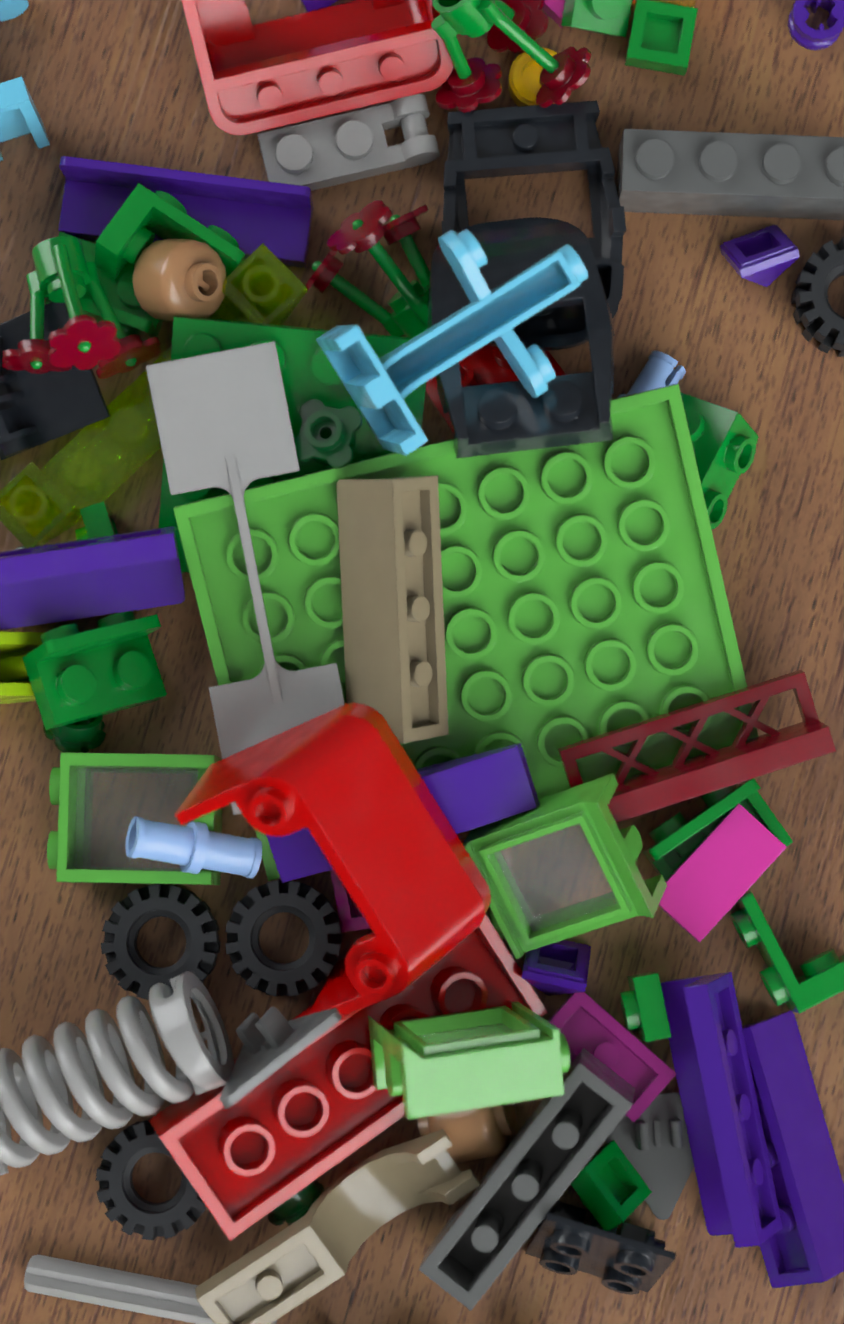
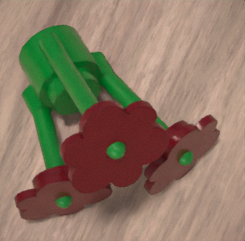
M432 0V5L440 15L432 21L431 27L444 41L454 65L450 76L436 93L435 99L441 109L447 110L457 107L462 113L471 112L479 103L491 102L502 92V86L499 81L502 76L500 66L495 63L486 65L485 61L478 57L466 59L456 36L458 34L476 38L488 32L487 43L494 51L504 52L510 49L515 54L526 52L543 67L539 81L542 87L539 89L535 99L536 103L542 108H546L553 103L561 105L566 102L572 91L581 87L590 75L591 67L587 63L592 54L586 47L576 50L574 47H568L552 57L534 41L540 38L548 28V17L541 11L544 6V0Z
M376 200L366 205L359 213L356 212L348 216L342 222L341 228L328 239L329 253L322 262L315 261L312 264L314 273L297 296L303 299L312 286L323 293L327 286L331 285L380 322L391 336L400 337L405 334L407 338H414L426 331L428 324L430 271L411 234L421 229L416 218L428 212L427 205H423L402 216L395 214L391 217L392 211L382 200ZM390 218V222L382 226ZM382 237H384L388 246L398 241L400 242L419 282L417 279L409 282L379 242ZM352 250L355 253H361L366 250L370 252L398 290L388 301V305L394 311L393 313L388 312L338 274L344 263L335 257L337 252L341 255L348 254Z
M70 236L53 237L38 243L33 248L32 257L35 271L26 275L30 292V339L18 342V349L3 351V368L14 371L26 370L33 374H44L49 371H68L72 369L73 365L79 370H89L98 364L99 368L96 370V375L99 379H105L118 373H127L138 367L140 363L151 360L160 354L161 343L158 337L142 341L137 334L126 336L99 281L96 264L86 261L83 246L79 239ZM86 288L103 320L101 322H97L92 316L83 314L80 298L86 294ZM48 294L50 301L66 303L70 320L62 329L51 332L48 340H44L45 295Z

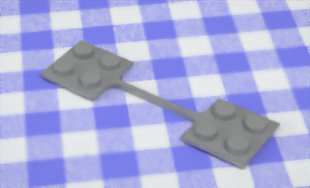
M275 341L146 365L171 495L219 487L226 490L234 500L264 655V667L260 674L249 680L209 687L222 759L345 704L337 663L291 671L281 667L275 660L244 503V493L247 486L259 478L300 471ZM231 803L233 815L242 814L236 803Z

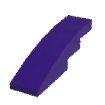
M521 743L416 769L456 834L537 808L540 805ZM307 827L286 836L266 835L282 882L334 870Z

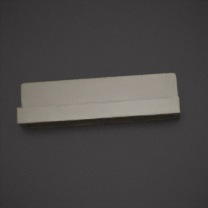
M438 476L338 480L337 508L346 704L361 703L377 710L385 718L400 743L449 735Z

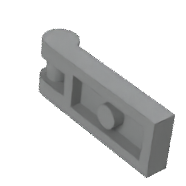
M415 94L395 99L391 103L257 134L268 182L307 186L312 191L419 166L439 158L440 152L435 135L428 134L425 119L429 117L430 112L425 95ZM402 127L405 141L401 144L387 146L384 131Z

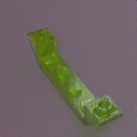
M262 244L224 279L222 292L225 298L218 311L209 318L283 325L306 294L307 287ZM171 346L152 364L170 361ZM147 370L107 406L111 417L84 427L41 469L31 461L0 490V521L26 548L42 546L83 521L80 512L81 508L105 501L161 448Z

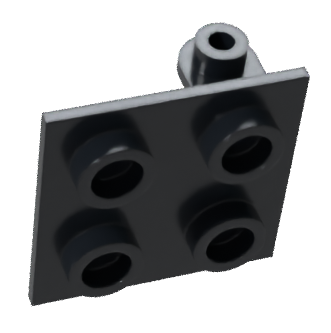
M50 302L45 305L44 340H48L51 332L62 329L70 320L66 303ZM30 311L0 324L1 460L111 417L92 369L79 370L73 365L72 369L68 371H49L44 374H33L26 370L14 371L2 367L3 351L18 349V342L30 339Z
M557 1201L536 1227L538 1230L526 1248L525 1254L540 1258L539 1264L547 1270L564 1275H575L577 1271L585 1272L602 1278L601 1283L606 1288L629 1295L638 1294L640 1290L649 1292L676 1257V1253L665 1250L666 1242L655 1238V1231L623 1222L619 1235L616 1234L617 1226L609 1231H604L597 1228L598 1221L592 1213L588 1224L585 1225L583 1223L587 1210L561 1201Z

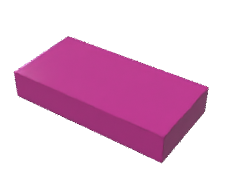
M739 803L727 813L665 881L667 887L659 907L697 942H701L787 847Z

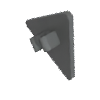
M273 1006L260 1019L255 1012H252L236 1029V1033L244 1045L219 1098L223 1106L229 1108L339 1022L342 1015L337 1008L288 1021Z
M679 1092L660 1093L635 1123L624 1115L605 1139L607 1143L612 1140L617 1143L652 1191L645 1199V1202L659 1220H666L671 1216L694 1168Z

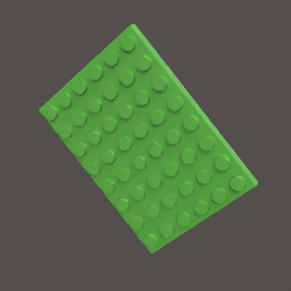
M672 384L611 399L613 440L457 458L454 450V438L420 446L407 455L391 453L350 463L343 468H330L246 489L244 503L273 653L277 663L284 669L291 671L337 663L344 703L346 704L337 482L342 479L438 476L449 735L400 743L416 769L521 743L538 799L570 788L558 748L746 688L747 683L679 384ZM228 493L175 506L173 510L218 685L252 679L262 671L264 655L234 500ZM748 703L735 709L748 715L752 705ZM726 712L711 715L708 717L697 740L716 750L730 746L734 742L744 721ZM693 722L675 727V729L688 734ZM753 727L748 739L758 737L756 727ZM663 731L650 735L646 738L636 760L654 769L671 765L683 741ZM633 741L613 748L627 754ZM692 747L687 759L705 754V752ZM602 751L576 759L583 784L612 773L615 776L622 764V761ZM631 767L625 780L644 774V772ZM255 829L256 836L262 843V859L268 881L279 879L280 875L267 836Z

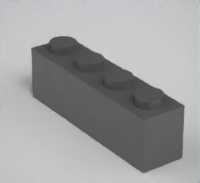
M624 129L617 155L616 189L620 206H624L625 212L844 220V137Z
M584 1048L571 1063L569 1071L563 1074L564 1095L547 1097L542 1100L508 1144L505 1151L500 1154L479 1181L480 1186L468 1195L426 1250L418 1270L470 1311L633 1105L635 1088Z

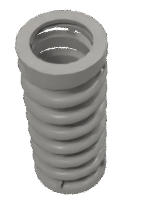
M186 971L179 976L169 979L172 989L164 983L154 984L148 995L149 1006L156 1028L167 1050L176 1062L175 1078L166 1070L160 1040L150 1015L140 1000L133 996L121 998L117 1005L116 1011L119 1028L106 1011L95 1009L90 1011L85 1019L86 1037L75 1024L63 1022L54 1031V1048L44 1037L32 1035L22 1045V1059L14 1050L8 1048L0 1049V1176L9 1173L8 1165L14 1168L25 1167L32 1164L40 1153L52 1155L62 1152L71 1140L76 1142L89 1141L100 1132L102 1126L108 1129L121 1128L130 1121L133 1113L140 1116H149L157 1113L165 1100L172 1103H181L188 1100L194 1092L196 1095L226 1084L234 1067L230 1040L215 1002L207 988L193 972ZM191 998L200 1012L205 1028L204 1032L200 1033L191 1007ZM207 1040L208 1049L203 1041ZM130 1056L145 1079L144 1091L135 1084ZM101 1076L114 1094L112 1104L104 1097ZM71 1092L82 1107L81 1118L74 1113ZM42 1110L51 1121L50 1131L43 1127ZM11 1125L21 1137L19 1144L12 1140Z

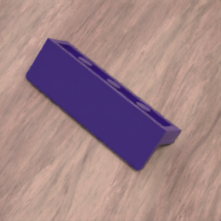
M61 156L59 167L65 177V186L58 227L59 233L63 232L83 240L96 241L137 184L140 183L153 193L160 190L172 195L185 207L188 216L205 227L214 225L228 232L239 244V249L244 252V260L306 268L314 209L311 188L307 186ZM155 234L153 242L164 240Z
M174 526L0 552V630L181 604L185 600Z
M727 972L664 981L661 983V989L671 1037L668 1039L707 1232L712 1236L733 1234L735 1248L760 1246L780 1231L783 1225L732 973Z
M787 1011L757 1023L742 1025L783 1225L780 1231L760 1245L772 1288L821 1283L844 1272V1183L796 1018L792 1011Z

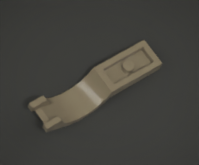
M444 1129L379 1151L354 1165L332 1182L313 1202L305 1216L195 1288L196 1300L214 1324H271L344 1276L349 1262L357 1250L382 1225L400 1213L421 1204L441 1201L451 1205L479 1187V1181L471 1169L461 1172L449 1155L447 1149L453 1145Z

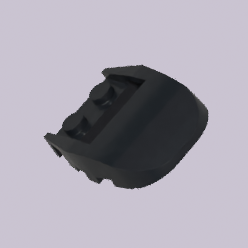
M597 100L570 102L561 105L551 104L546 108L532 105L473 110L467 113L460 111L448 112L449 146L448 159L445 161L442 235L450 230L456 232L469 227L465 179L587 170L593 238H588L591 244L613 319L618 310L623 292L624 265H622L623 235L626 232L624 206H620L614 180L615 169L609 147L602 148L596 127V121L600 113ZM583 305L542 309L512 328L526 349L535 344L542 351L561 350L588 342ZM494 340L488 343L489 345L498 348Z
M541 217L486 222L456 231L455 233L458 234L465 229L469 230L481 246L486 256L487 264L479 268V271L490 291L566 244L570 245L582 260L588 273V279L581 282V286L544 309L583 305L592 364V372L556 376L547 383L548 391L536 398L530 395L520 380L462 387L459 362L436 375L437 390L443 412L449 413L454 429L456 457L465 458L613 440L611 394L614 393L613 337L615 333L612 313L591 244L586 235L579 228L568 222ZM440 245L435 249L431 262L427 329L471 303L443 254Z

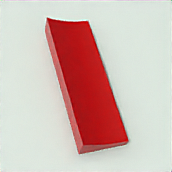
M485 915L477 929L401 993L342 1016L339 1022L231 1107L225 1108L219 1100L225 1087L223 1085L196 1095L194 1092L188 1100L181 1103H172L148 1121L231 1241L405 1116L403 1095L391 1097L387 1089L377 1090L374 1087L368 1015L386 1029L391 1030L394 1029L393 1022L499 1006H507L512 1010V1002L517 1001L540 1017L548 1012L530 983L522 979V970L487 915ZM313 1005L293 1019L308 1015Z

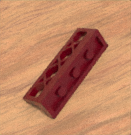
M798 670L558 748V752L570 788L583 784L576 759L602 751L622 761L615 775L618 786L608 804L615 822L618 823L835 752L836 749L829 727L818 719L805 672ZM793 689L803 722L776 730L758 720L770 696ZM754 702L748 715L735 709L736 707ZM726 712L744 721L734 742L730 746L716 750L697 740L708 717L711 715ZM693 722L688 734L675 729V727ZM753 727L767 733L748 739ZM663 731L683 741L671 765L654 769L636 760L646 738L650 735ZM633 741L627 754L613 748ZM692 747L705 752V754L687 759ZM631 767L644 772V774L625 780Z

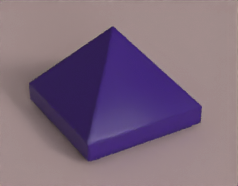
M775 224L719 245L721 254L741 278L764 287H768L800 257L797 246Z
M562 940L525 952L522 979L548 996L585 992L591 946Z

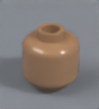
M168 238L151 243L141 252L137 259L132 278L134 295L141 308L153 318L173 322L175 316L209 318L218 311L225 298L227 287L226 269L219 253L206 243L190 239Z
M515 1103L420 1117L418 1118V1126L421 1137L444 1129L453 1145L447 1149V1152L456 1164H463L502 1154L509 1144L510 1136L516 1135L518 1131V1118Z

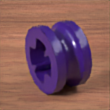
M796 0L788 19L791 37L798 45L806 49L821 50L828 48L837 41L844 27V0ZM811 7L812 13H816L818 7L827 10L830 14L826 21L829 29L825 30L822 23L817 30L809 27L806 24L809 16L806 8Z

